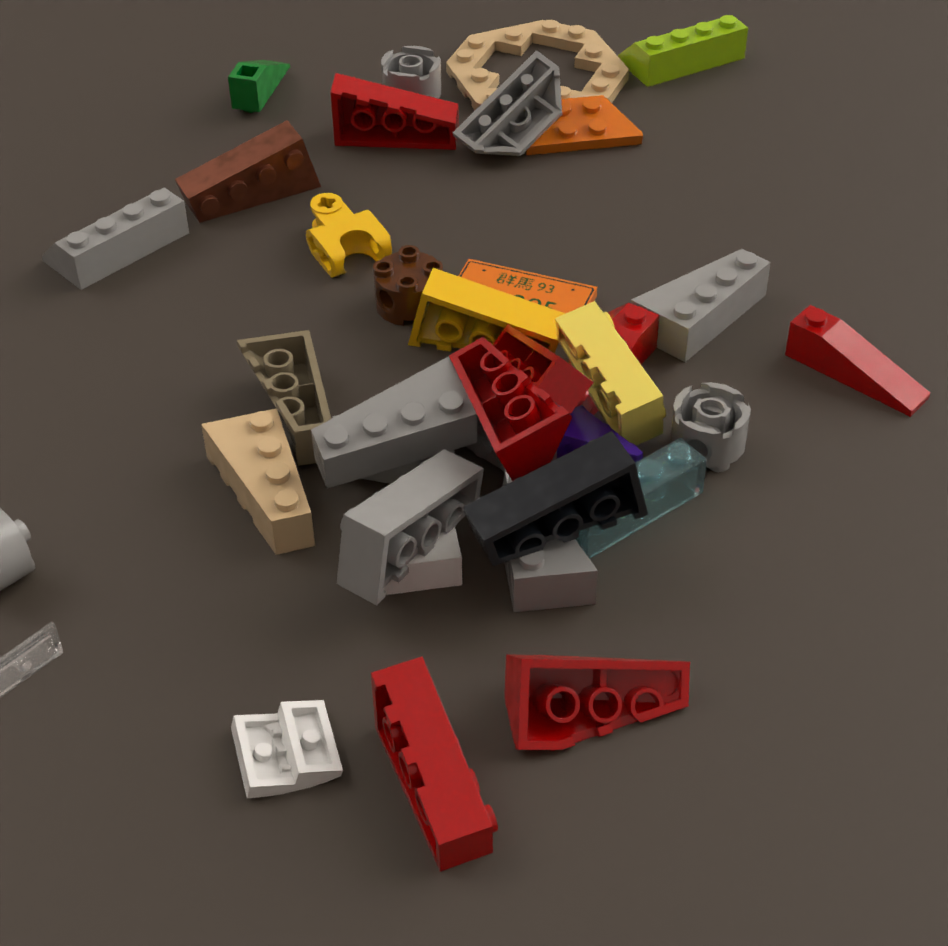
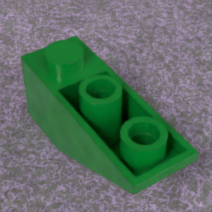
M268 60L238 62L228 76L232 109L244 110L248 113L260 112L290 68V63Z

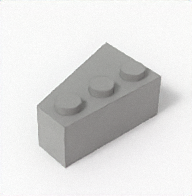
M575 539L565 543L562 540H550L546 542L544 549L504 562L513 612L596 604L598 570Z

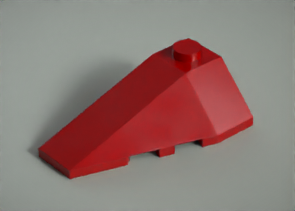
M809 305L790 322L786 356L909 417L929 399L930 392L840 318Z
M506 654L504 699L515 749L563 750L575 746L577 742L594 736L601 737L610 734L613 730L635 722H644L688 707L690 662Z

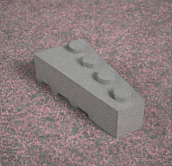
M449 356L311 429L314 457L328 489L432 457L444 449L452 451L477 443V414Z

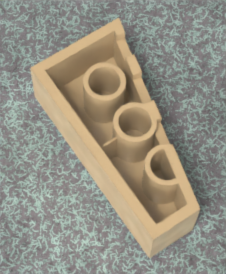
M277 408L201 424L208 460L212 465H216L220 471L221 478L227 486L230 485L237 495V501L242 508L247 509L250 513L254 525L274 553L278 555L315 546L312 513Z

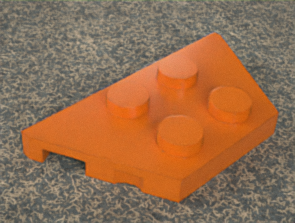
M604 95L561 99L562 115L526 150V155L642 144L643 133Z

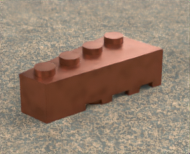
M288 120L175 179L186 204L199 223L321 187L304 141Z

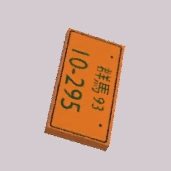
M468 259L458 275L467 280L563 313H568L595 301L597 297L596 286Z

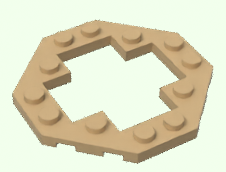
M540 20L469 35L446 62L447 74L450 78H455L457 87L465 98L469 97L472 101L474 111L499 85V74L482 68L495 51L522 56L532 43L577 52L574 68L595 72L582 91L571 90L569 87L561 86V99L604 95L612 103L629 78V68L596 31L585 29L580 25L560 24L555 20Z

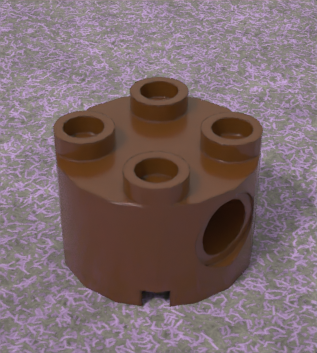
M413 245L402 246L399 252L376 261L373 265L377 313L384 320L395 325L404 326V320H413L414 324L421 295L433 268L443 271V264L433 256L419 252V248Z

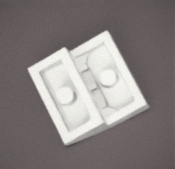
M324 700L281 702L278 713L234 715L231 730L247 799L281 795L310 788L342 775L343 768Z

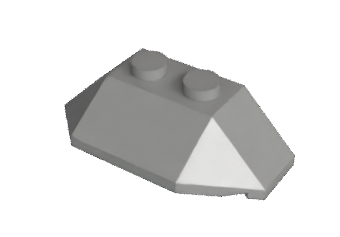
M536 50L453 132V136L475 153L521 156L562 115L559 66Z

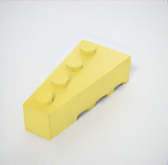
M593 301L555 318L557 339L571 364L594 382L589 388V395L606 424L636 446L663 434V418L666 417L663 394L631 352L625 340L618 334L608 312H602L597 303Z

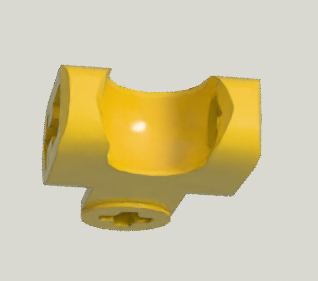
M321 193L311 199L310 209L316 218L312 222V228L306 231L307 244L312 255L331 278L346 273L344 260L345 257L351 254H365L375 261L382 260L385 256L392 254L390 235L371 211L364 210L353 214L342 201V198L333 193Z

